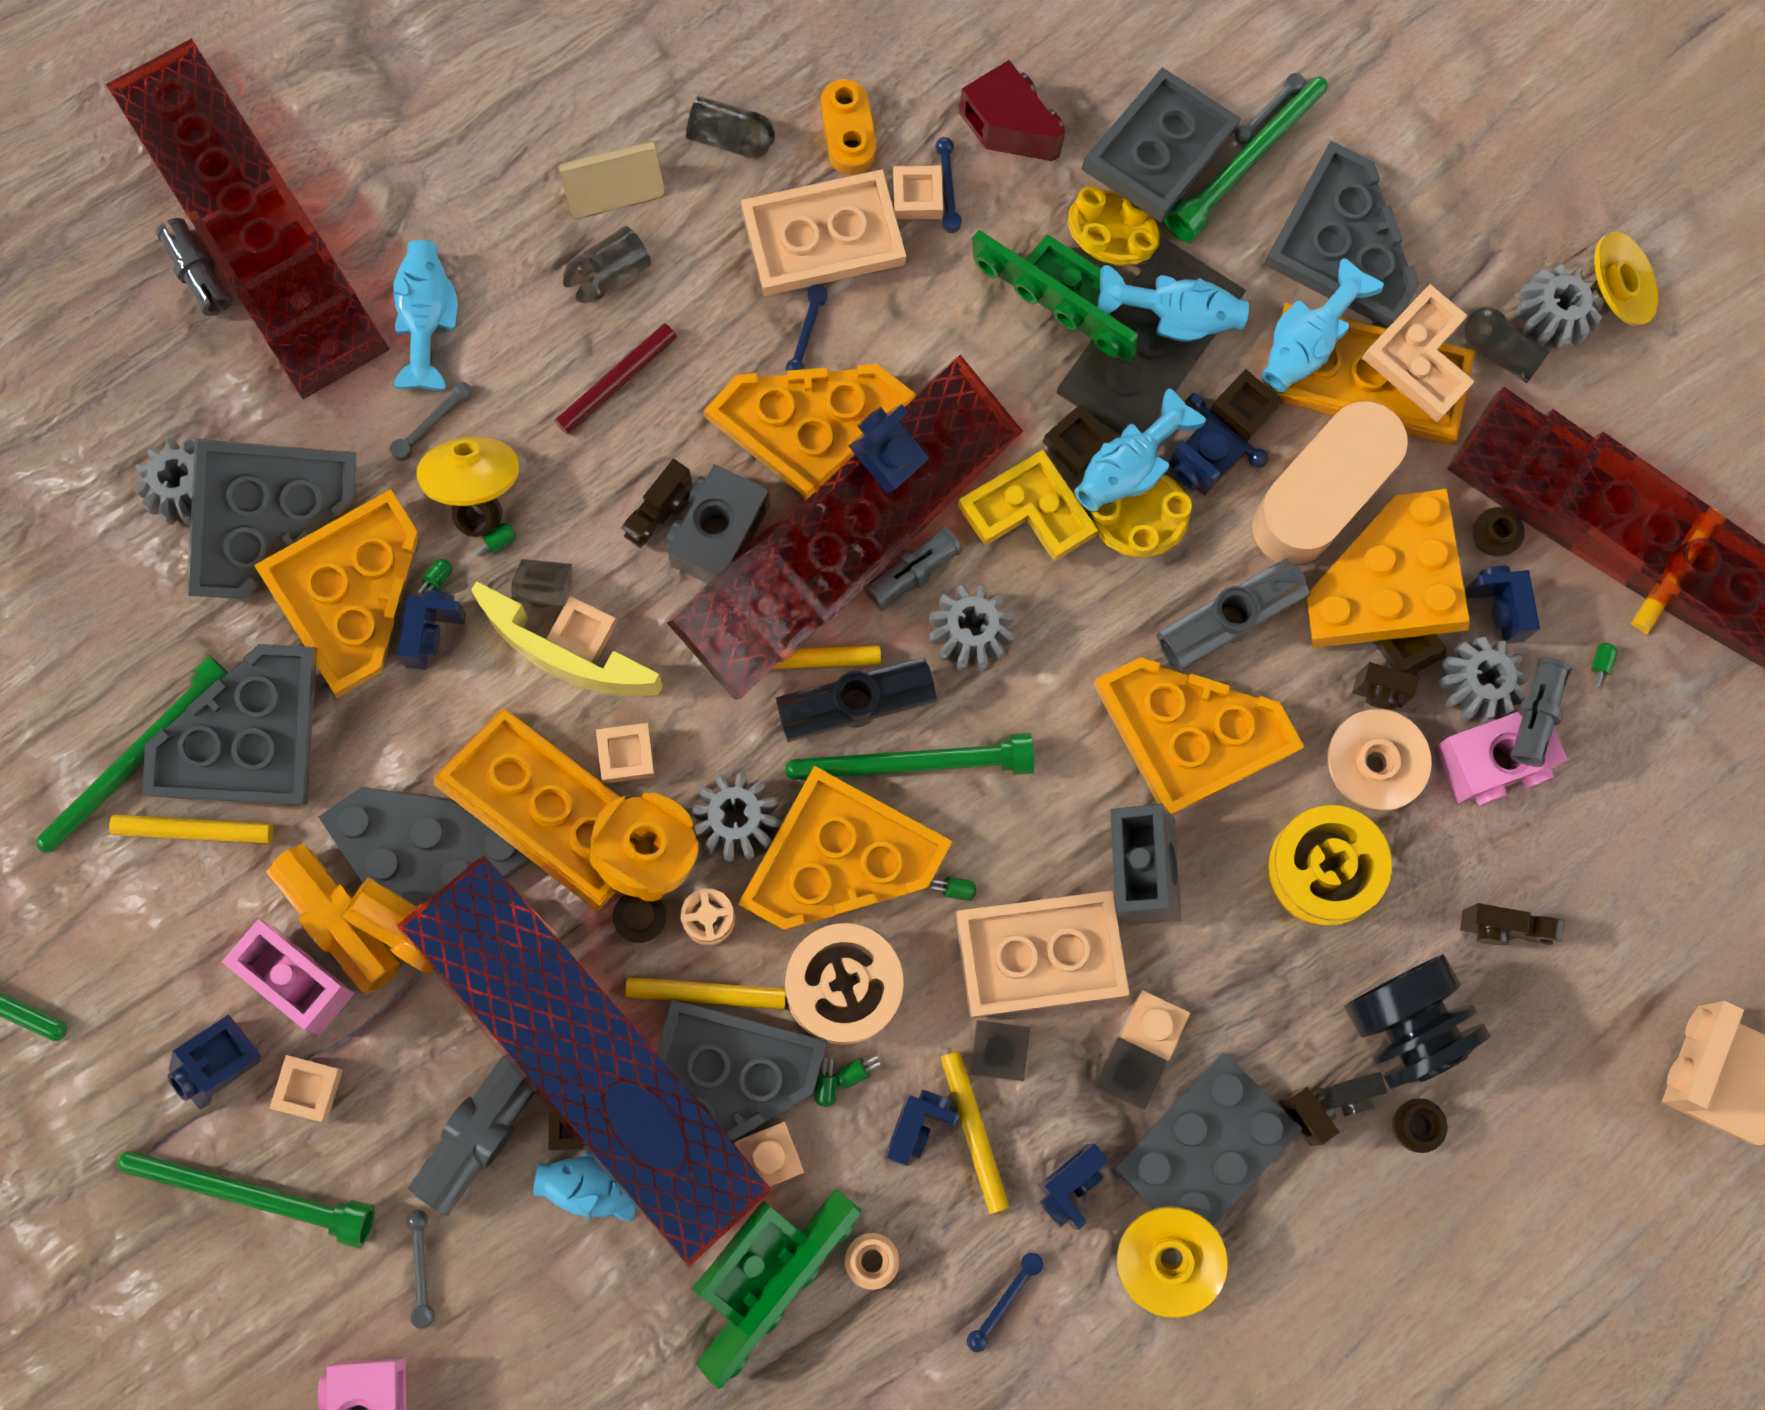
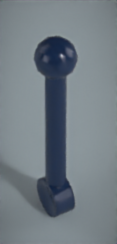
M941 137L937 140L935 149L941 155L946 208L942 227L948 233H955L960 229L962 219L955 211L950 154L954 150V144L950 138Z
M813 285L808 290L810 305L794 357L786 364V373L788 370L805 369L802 361L819 306L824 305L827 301V290L822 285Z
M1192 393L1185 400L1187 406L1200 413L1206 419L1210 416L1247 447L1245 453L1249 456V462L1253 467L1262 468L1268 463L1267 452L1263 449H1255L1212 412L1206 406L1201 396Z
M1028 1253L1022 1257L1020 1262L1021 1270L980 1329L968 1334L967 1346L971 1351L979 1353L986 1349L988 1335L1031 1275L1041 1272L1043 1261L1038 1254Z

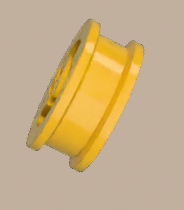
M1323 805L1302 812L1278 834L1269 852L1267 872L1275 897L1291 915L1312 925L1337 926L1356 919L1376 905L1382 898L1391 879L1392 858L1390 848L1383 833L1368 817L1348 807ZM1315 832H1330L1346 840L1338 838L1327 839L1320 846H1315L1304 856L1301 870L1296 867L1295 850L1302 837ZM1334 859L1338 868L1335 871L1324 873L1320 868V864L1324 860L1330 861ZM1358 863L1362 866V882L1353 898L1343 901H1328L1314 895L1310 890L1311 888L1319 893L1332 892L1356 874Z

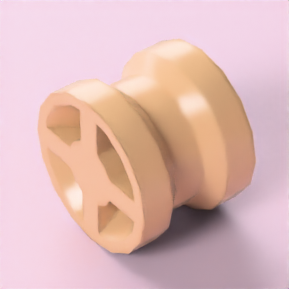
M703 888L693 892L685 899L681 908V921L687 935L694 942L703 946H715L724 942L731 935L735 927V913L730 900L724 893L715 889Z

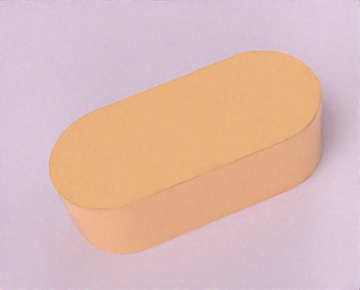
M1369 401L1355 402L1339 410L1272 484L1257 507L1253 517L1252 530L1254 539L1261 551L1275 562H1280L1287 558L1291 563L1297 564V566L1317 559L1384 485L1402 462L1407 451L1408 439L1400 418L1389 408Z

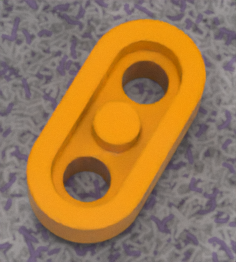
M839 79L833 81L823 90L820 101L828 158L831 165L843 174H861L872 166L876 156V138L868 95L865 89L853 80ZM849 98L852 100V102L849 104H840L839 102H837V99ZM848 140H855L860 145L850 148L844 143Z

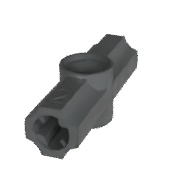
M1285 558L1244 583L1224 589L1216 599L1159 631L1156 634V638L1160 644L1161 652L1169 664L1174 666L1178 672H1181L1225 645L1241 641L1249 631L1306 599L1310 595L1306 578L1297 564H1293ZM1233 606L1237 608L1244 617V623L1234 624L1229 622L1222 613V607Z
M505 1051L473 1098H466L452 1114L441 1132L440 1137L442 1141L423 1164L421 1170L413 1178L412 1183L407 1189L431 1208L448 1216L482 1167L486 1169L507 1144L514 1131L513 1123L523 1109L527 1107L533 1095L539 1090L538 1085L523 1068L537 1072L536 1070L521 1064L520 1059L517 1062L508 1051ZM540 1074V1080H541V1084H542V1083H543V1075Z

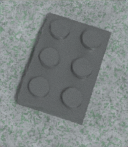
M1162 67L1088 153L1081 170L1156 220L1162 222L1234 134L1241 118Z
M1223 1052L1210 1063L1112 1170L1152 1209L1169 1206L1186 1208L1200 1214L1214 1226L1303 1128Z

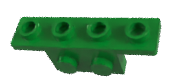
M978 230L972 237L973 259L977 267L984 274L991 278L1000 277L1012 285L1016 293L1023 300L1030 304L1039 303L1051 311L1056 320L1065 328L1072 331L1080 330L1092 338L1095 345L1104 354L1110 357L1119 356L1128 363L1136 356L1137 333L1096 307L1100 295L1101 268L1049 234L1045 235L1026 259H1023L981 230Z
M834 1190L802 1231L797 1229L763 1200L692 1288L698 1296L730 1320L697 1361V1367L709 1382L718 1389H721L729 1379L734 1378L743 1370L748 1361L749 1353L764 1334L771 1332L778 1326L783 1318L785 1308L800 1289L807 1287L815 1279L822 1261L835 1245L842 1243L852 1232L855 1220L860 1215L861 1209L838 1190Z

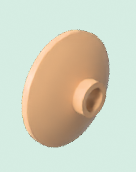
M1369 709L1350 716L1337 728L1328 748L1329 772L1336 787L1347 799L1365 809L1390 811L1401 808L1419 796L1430 777L1432 757L1425 736L1411 720L1394 711ZM1368 756H1376L1381 760V772H1374L1369 769L1367 765Z

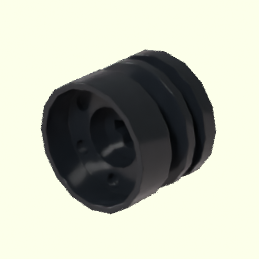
M1444 954L1436 956L1388 980L1343 1006L1360 1037H1369L1382 1032H1386L1390 1041L1372 1055L1375 1064L1383 1063L1397 1056L1402 1060V1063L1383 1075L1390 1089L1406 1083L1423 1082L1453 1068L1466 1060L1477 1046L1491 1037L1484 1024H1479L1462 1032L1459 1031L1457 1025L1477 1012L1473 1005H1464L1451 1010H1447L1443 1001L1462 986Z

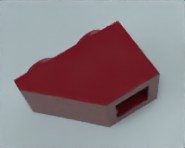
M1010 60L962 88L959 114L985 149L1047 161H1054L1060 157L1065 136V128L1061 118L1053 109L1047 110L1038 98L1031 78L1024 72L1019 73Z

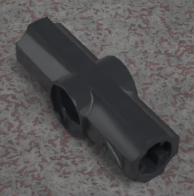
M925 657L867 673L861 671L848 672L842 675L838 681L775 697L788 743L847 726L852 728L864 727L870 724L873 719L934 703L937 701V695L930 667ZM851 690H860L865 692L871 701L865 708L853 710L843 703L842 697Z

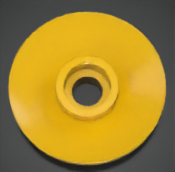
M1617 231L1604 235L1597 243L1594 256L1595 281H1598L1597 293L1600 297L1605 298V302H1607L1611 310L1625 323L1632 326L1646 324L1654 318L1658 307V287L1652 266L1641 247L1630 236Z
M466 436L445 441L429 450L422 457L417 467L418 484L424 494L437 502L454 506H470L491 501L508 491L519 475V461L514 450L502 441L483 436Z
M1169 1206L1147 1211L1128 1226L1119 1243L1117 1269L1125 1291L1140 1307L1155 1315L1179 1318L1200 1312L1216 1299L1226 1280L1228 1259L1220 1234L1207 1219L1189 1209ZM1168 1248H1175L1181 1252L1182 1259L1179 1263L1170 1265L1162 1260V1253Z

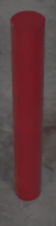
M663 323L554 420L558 427L567 435L675 341L677 339L675 332L666 323Z

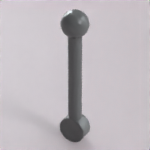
M1298 73L1290 74L1284 83V88L1248 125H1241L1236 129V141L1240 144L1249 143L1253 139V132L1291 94L1296 95L1303 89L1305 85L1304 77Z
M465 382L456 383L453 386L452 395L405 440L397 439L393 441L390 451L394 458L399 461L409 459L412 454L411 447L459 401H466L471 397L472 389L470 385Z
M414 1210L407 1217V1226L413 1231L416 1308L412 1311L410 1319L416 1328L423 1329L432 1324L435 1316L433 1309L427 1305L424 1229L428 1225V1216L422 1210Z

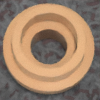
M877 1233L863 1234L854 1239L849 1245L845 1254V1268L848 1276L856 1285L869 1290L880 1289L888 1285L896 1276L899 1269V1254L895 1245L887 1237ZM869 1250L878 1251L882 1256V1265L875 1272L866 1271L861 1264L863 1254Z

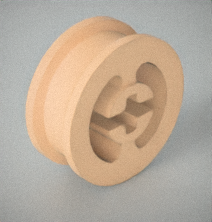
M850 923L828 925L808 935L793 952L785 977L786 1001L795 1021L814 1038L826 1040L827 1043L836 1045L856 1044L880 1032L895 1015L902 999L904 987L902 967L891 945L875 931ZM850 947L861 951L870 958L871 965L867 967L850 958H842L840 962L845 977L852 978L855 976L858 981L851 990L855 1006L863 1000L870 983H877L881 987L879 1003L876 1009L867 1017L852 1023H837L826 1019L816 1011L815 1005L819 1002H825L836 1010H846L847 1008L843 993L841 991L832 992L829 988L836 979L832 962L823 970L818 985L810 986L804 979L811 962L828 949Z

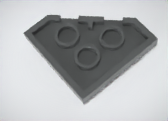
M1330 141L1263 265L1330 299L1340 287L1338 282L1340 261L1343 258L1347 259L1363 273L1384 283L1380 293L1366 298H1355L1348 308L1389 328L1406 310L1419 285V281L1413 266H1408L1402 250L1401 243L1403 238L1391 206H1386L1378 185L1380 177L1375 163Z
M195 439L187 595L243 599L262 580L254 566L255 564L322 528L353 505L357 453Z
M258 644L224 678L218 679L187 706V710L145 743L142 796L308 804L317 648Z
M361 787L318 816L363 883L367 877H370L416 906H419L421 903L428 907L435 902L436 912L438 913V903L455 908V914L458 913V909H464L457 906L454 889L472 894L473 902L475 901L474 895L483 896L474 892L471 875L488 880L490 890H492L491 881L498 884L502 883L491 879L488 862L504 880L532 862L455 801ZM485 861L488 877L471 872ZM465 876H469L471 891L454 886ZM450 888L452 889L454 905L437 900Z
M671 999L656 1055L672 1073L657 1069L654 1060L652 1070H654L656 1088L648 1085L646 1087L648 1092L652 1093L667 1107L677 1122L685 1142V1157L680 1167L670 1171L675 1172L682 1169L685 1161L688 1162L689 1168L691 1163H699L690 1160L687 1142L703 1146L706 1158L708 1157L707 1148L715 1151L720 1150L706 1145L704 1127L720 1132L724 1148L723 1134L732 1143L812 1096L827 1041ZM657 1072L674 1077L676 1095L659 1089ZM677 1079L695 1101L679 1096ZM660 1093L677 1098L680 1116L673 1113L669 1105L661 1099ZM680 1099L697 1105L700 1123L683 1117ZM700 1107L719 1129L703 1124ZM684 1121L701 1126L703 1144L686 1138ZM628 1150V1153L630 1154V1158L632 1161H634V1158L637 1162L646 1164L645 1162L639 1160L630 1150Z

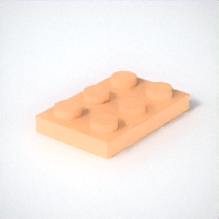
M883 169L740 200L741 211L763 296L906 265L907 256Z
M1113 890L959 910L955 913L970 1018L1126 998L1130 995Z

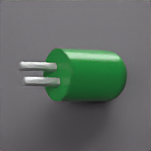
M502 523L482 537L486 545L477 550L475 555L480 556L489 548L495 554L515 539L513 527L507 523Z
M437 559L423 575L422 582L424 584L418 593L420 594L426 586L428 587L427 591H438L452 574L453 568L450 562L445 559Z
M1602 643L1596 649L1591 671L1598 673L1594 687L1600 686L1603 675L1612 674L1618 653L1617 648L1613 644Z
M949 876L946 877L944 882L932 880L933 883L943 884V888L931 886V889L943 891L944 897L970 901L976 895V885L971 880Z
M875 1056L866 1062L859 1058L841 1067L836 1072L838 1076L837 1083L842 1088H850L869 1078V1070L881 1065V1063L878 1062L870 1067L867 1064L875 1061L878 1057Z
M824 1058L823 1072H819L815 1088V1102L823 1107H829L835 1103L838 1076L832 1073L833 1059L830 1060L829 1072H826V1058Z

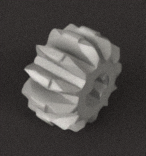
M1563 263L1555 266L1551 272L1544 268L1536 272L1529 284L1526 283L1519 293L1518 299L1521 301V304L1516 309L1515 317L1527 320L1523 326L1522 334L1532 332L1538 334V347L1545 345L1551 340L1557 352L1565 349L1570 343L1575 346L1582 344L1589 337V332L1594 331L1601 323L1602 315L1599 311L1604 306L1605 298L1592 294L1597 289L1598 281L1586 283L1582 280V268L1574 270L1569 275Z
M167 438L165 451L161 453L154 448L148 447V455L152 459L150 464H135L136 472L143 479L133 485L135 492L141 498H144L142 502L143 507L151 515L160 514V518L166 524L172 526L180 517L187 525H190L195 441L189 438L181 447L174 439Z
M963 584L957 587V600L943 594L939 598L938 603L941 610L930 613L929 623L937 627L929 634L930 643L936 645L945 644L939 653V658L942 661L950 659L954 654L959 656L957 669L960 671L965 670L968 659H974L975 666L979 671L986 669L987 656L1000 662L1005 656L1002 645L1012 644L1015 633L1006 628L1013 623L1014 613L999 611L1005 600L1000 594L994 596L990 601L986 600L987 587L984 584L978 586L975 596H970L968 589ZM971 620L974 627H981L979 635L972 636L969 628L963 629L964 621Z
M1486 636L1478 637L1472 642V646L1462 642L1453 649L1454 657L1448 656L1442 662L1441 668L1448 675L1438 681V688L1452 691L1453 695L1445 701V707L1451 708L1459 703L1463 707L1461 721H1468L1477 714L1481 724H1486L1494 721L1496 716L1502 718L1513 714V705H1519L1521 701L1526 699L1528 694L1520 686L1529 681L1531 674L1516 670L1515 666L1522 661L1523 654H1514L1510 658L1505 655L1507 649L1506 641H1498L1492 648ZM1485 676L1489 680V684L1482 686L1477 678Z
M738 773L735 787L729 788L725 776L719 775L716 777V782L720 792L715 794L711 789L704 786L699 790L700 797L709 806L695 805L691 807L692 817L704 820L692 829L696 838L710 836L704 846L707 854L712 855L723 844L725 845L723 851L725 862L732 863L735 858V848L741 847L746 860H753L755 856L751 843L755 841L762 848L768 849L772 842L769 836L762 830L773 831L779 829V819L766 815L778 807V802L775 797L760 800L766 790V784L762 781L756 782L749 791L746 790L747 776L745 773ZM737 807L744 809L746 824L738 828L735 822L733 828L726 827L725 812L733 808L734 813H737Z

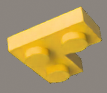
M1043 449L960 498L958 501V508L984 546L1027 521L1055 562L1095 538L1098 533V529Z

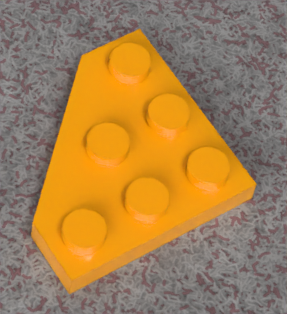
M878 364L857 365V369L827 371V368L788 370L786 375L757 377V373L737 374L707 406L704 414L707 420L802 496H805L810 491L809 501L813 490L828 487L824 500L825 503L828 499L830 488L843 483L832 484L836 469L852 466L851 474L854 465L860 464V462L855 463L857 458L855 455L853 463L838 466L853 452L848 445L862 434L857 425L880 406L886 413L900 404L906 408L908 404L914 403V401H908L915 396V393ZM833 470L829 485L815 487ZM824 503L815 504V506H822Z
M391 489L254 565L303 645L317 648L316 666L336 698L341 697L383 672L419 539L418 531Z
M1447 489L1395 495L1309 591L1310 595L1306 598L1312 648L1469 631L1470 621Z
M1139 657L1096 678L1093 683L1157 804H1163L1171 815L1300 752L1304 748L1280 702L1263 696L1256 698L1229 689V685L1192 673L1186 675L1161 667L1160 663L1143 657Z
M814 766L740 899L738 906L785 931L927 889L953 841Z

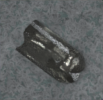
M697 96L690 110L686 128V139L736 153L747 159H758L763 157L773 144L775 129L772 122L760 113Z
M623 226L570 261L563 272V285L567 288L574 287L584 281L592 272H595L596 274L585 281L578 289L575 299L577 302L586 304L596 302L651 265V259L638 235L628 226Z
M1492 307L1476 310L1469 316L1466 322L1465 335L1468 342L1478 349L1480 354L1525 383L1532 378L1550 353L1548 349L1509 325L1506 317L1499 310ZM1485 323L1490 324L1493 328L1488 334L1481 331V326Z

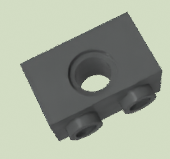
M714 464L707 478L700 476L693 485L688 498V503L692 506L684 521L677 519L673 523L666 537L665 547L669 548L667 552L671 567L707 584H710L716 578L714 584L716 588L719 577L723 578V576L735 574L736 571L725 572L729 565L739 556L737 568L740 565L742 556L746 553L744 551L751 544L770 507L769 489ZM713 518H719L728 523V527L719 534H709L702 530L704 523Z
M1163 804L1110 809L1116 913L1129 925L1181 921L1175 818Z

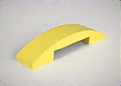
M477 581L475 582L471 591L495 630L520 655L540 669L570 684L600 693L635 697L659 695L663 685L660 675L655 671L615 651L611 653L604 668H601L524 629L529 618L522 604Z

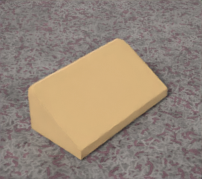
M651 141L562 163L558 166L570 213L574 219L658 199L665 195L654 142Z

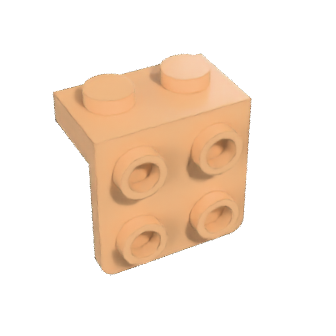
M1720 1001L1697 1006V1009L1687 1023L1685 1030L1686 1038L1679 1057L1669 1071L1667 1077L1668 1086L1661 1103L1750 1145H1764L1765 1035L1741 1024L1740 1020L1744 1010L1731 1003Z

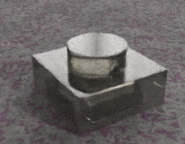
M521 559L511 583L512 600L527 602L531 606L540 608L553 605L563 606L572 583V564Z
M977 1020L969 1075L1024 1082L1030 1027Z
M1117 1037L1094 1087L1140 1110H1145L1167 1060Z
M1381 1072L1317 1089L1327 1099L1332 1108H1341L1343 1116L1375 1108L1371 1097L1388 1093Z

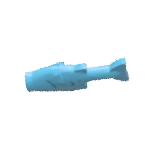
M414 240L407 243V255L399 266L393 286L394 306L398 313L395 332L397 335L410 334V364L405 366L395 378L394 389L409 390L421 388L444 392L446 384L442 376L430 365L431 335L437 327L450 331L455 329L458 307L457 296L437 257V245L431 241Z
M1343 258L1340 261L1338 271L1340 287L1323 307L1310 310L1302 301L1298 300L1279 319L1274 331L1273 346L1269 354L1268 366L1261 373L1265 383L1278 392H1285L1291 384L1304 379L1327 363L1329 355L1334 350L1336 341L1344 337L1349 329V323L1340 320L1339 317L1355 298H1366L1380 293L1384 283L1363 273L1354 264Z
M1104 265L1100 271V295L1096 307L1107 314L1115 311L1121 304L1150 309L1160 318L1156 330L1158 336L1189 342L1199 340L1206 335L1217 334L1230 329L1243 330L1249 314V302L1237 299L1228 291L1201 278L1197 280L1184 279L1176 281L1172 277L1161 275L1156 279V290L1125 285L1123 278L1109 265Z
M1167 389L1162 401L1161 412L1163 416L1144 433H1141L1134 424H1130L1122 432L1120 438H1116L1110 443H1103L1101 450L1092 457L1085 471L1082 483L1075 489L1076 498L1086 509L1095 512L1104 504L1115 502L1124 497L1138 496L1149 491L1158 483L1169 468L1168 462L1156 456L1157 447L1176 429L1188 431L1202 428L1206 418L1187 406L1172 389Z
M600 1150L590 1151L577 1158L565 1159L552 1164L541 1162L538 1164L533 1196L545 1197L556 1206L574 1215H581L588 1220L592 1217L605 1218L615 1216L617 1219L632 1222L635 1215V1206H644L640 1202L639 1186L655 1191L658 1209H661L658 1193L675 1198L678 1216H675V1218L679 1220V1223L682 1225V1221L697 1225V1222L681 1218L678 1203L679 1199L695 1204L698 1220V1202L694 1184L704 1187V1184L695 1182L693 1177H690L691 1180L687 1179L685 1181L692 1184L694 1201L677 1196L676 1188H673V1195L658 1190L656 1185H654V1188L639 1184L635 1177L634 1182L618 1177L614 1158L631 1163L632 1171L635 1168L636 1162L613 1155V1150H610V1153ZM595 1152L611 1157L614 1175ZM618 1180L635 1185L638 1203Z

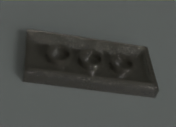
M1167 239L1163 240L1131 285L1156 290V279L1164 275L1172 277L1176 281L1184 279L1197 280L1201 278L1228 291L1240 300H1242L1246 292L1244 288ZM1121 304L1115 311L1111 312L1110 316L1137 333L1136 356L1130 363L1119 356L1110 357L1099 350L1092 339L1062 380L1056 393L1075 406L1081 404L1095 419L1122 436V432L1130 424H1134L1141 433H1144L1157 421L1162 413V401L1166 390L1172 389L1175 393L1178 391L1217 334L1206 335L1199 340L1189 342L1161 337L1156 334L1160 318L1152 310Z

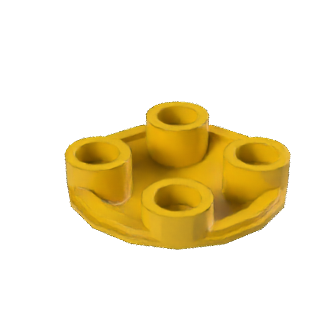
M1094 186L1083 187L1079 191L1075 202L1069 208L1067 224L1072 238L1085 252L1100 261L1117 266L1137 265L1150 259L1159 247L1160 230L1155 218L1112 190H1100Z
M1164 474L1149 491L1138 496L1124 497L1115 502L1104 504L1097 511H1090V516L1098 529L1097 535L1106 546L1125 556L1147 558L1161 555L1180 542L1189 527L1192 502L1173 478Z

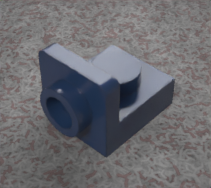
M902 404L887 413L881 406L870 413L857 425L862 434L848 445L886 493L898 488L929 459L899 421L908 413Z
M1209 416L1202 428L1197 429L1186 442L1182 441L1175 448L1170 458L1169 466L1173 468V474L1181 484L1192 490L1197 489L1206 496L1244 455L1247 447Z
M1509 566L1489 567L1481 570L1479 576L1465 588L1467 599L1495 596L1492 605L1493 622L1497 629H1501L1503 641H1506V644L1524 642L1540 629L1529 570L1511 572Z
M425 591L423 597L407 595L397 652L398 657L406 668L426 670L429 655L435 656L437 654L440 642V626L434 624L435 621L465 624L466 613L461 603L454 601L455 597L453 595L440 591Z
M227 1015L172 1051L168 1080L173 1090L182 1100L187 1101L191 1098L195 1105L202 1110L211 1103L215 1092L259 1064L261 1054L230 1015Z
M921 1090L919 1098L911 1095L907 1096L884 1159L902 1166L908 1165L910 1156L920 1159L931 1128L922 1125L925 1116L950 1126H956L960 1114L949 1110L952 1101L926 1090Z
M1095 1144L1085 1145L1038 1185L1046 1195L1040 1201V1204L1060 1228L1067 1222L1076 1230H1080L1087 1224V1221L1067 1196L1074 1192L1080 1198L1103 1179L1102 1174L1098 1170L1108 1160Z

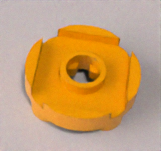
M643 793L642 797H632L625 800V795L610 802L598 815L591 835L590 863L599 873L600 877L615 890L629 896L639 897L645 901H656L663 897L665 893L678 888L692 871L698 854V840L696 842V835L692 829L694 823L681 805L666 796L657 793ZM648 835L654 839L652 848L656 852L653 854H640L634 850L635 845L630 840L633 837L637 840H642Z

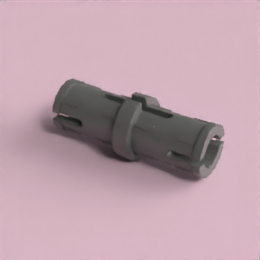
M182 218L167 220L176 234V238L173 234L169 233L166 226L162 223L157 228L156 235L175 263L174 273L180 282L187 283L200 305L202 313L206 316L220 314L211 296L216 301H219L224 310H227L232 304V298L213 271L214 261L208 252L202 251L188 229L186 221Z
M943 526L937 533L911 552L905 549L896 556L897 562L870 582L865 583L863 589L871 602L880 611H883L889 604L915 585L921 588L928 583V576L954 556L961 554L963 551L955 535L947 527Z
M1540 658L1538 660L1537 670L1528 699L1521 701L1519 708L1522 720L1514 747L1510 752V757L1514 761L1533 767H1542L1544 765V758L1554 725L1560 724L1563 716L1560 704L1568 676L1572 671V668L1566 662L1554 658Z

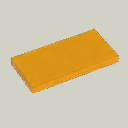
M1284 304L1281 309L1280 318L1292 304ZM1339 317V319L1349 323L1348 332L1344 337L1336 341L1334 350L1329 355L1327 363L1304 379L1291 384L1285 392H1278L1264 382L1270 390L1283 400L1282 403L1335 416L1343 407L1355 402L1369 401L1381 404L1392 410L1400 418L1407 435L1450 446L1456 442L1467 394L1466 391L1437 423L1362 359L1366 351L1387 328L1344 317ZM1443 343L1438 351L1470 377L1475 351Z
M503 707L434 776L433 785L598 912L617 890L609 886L590 863L591 835L600 812L610 802L620 798V796ZM648 835L642 840H637L634 837L630 840L635 845L634 850L640 854H650L654 850L652 848L654 839Z

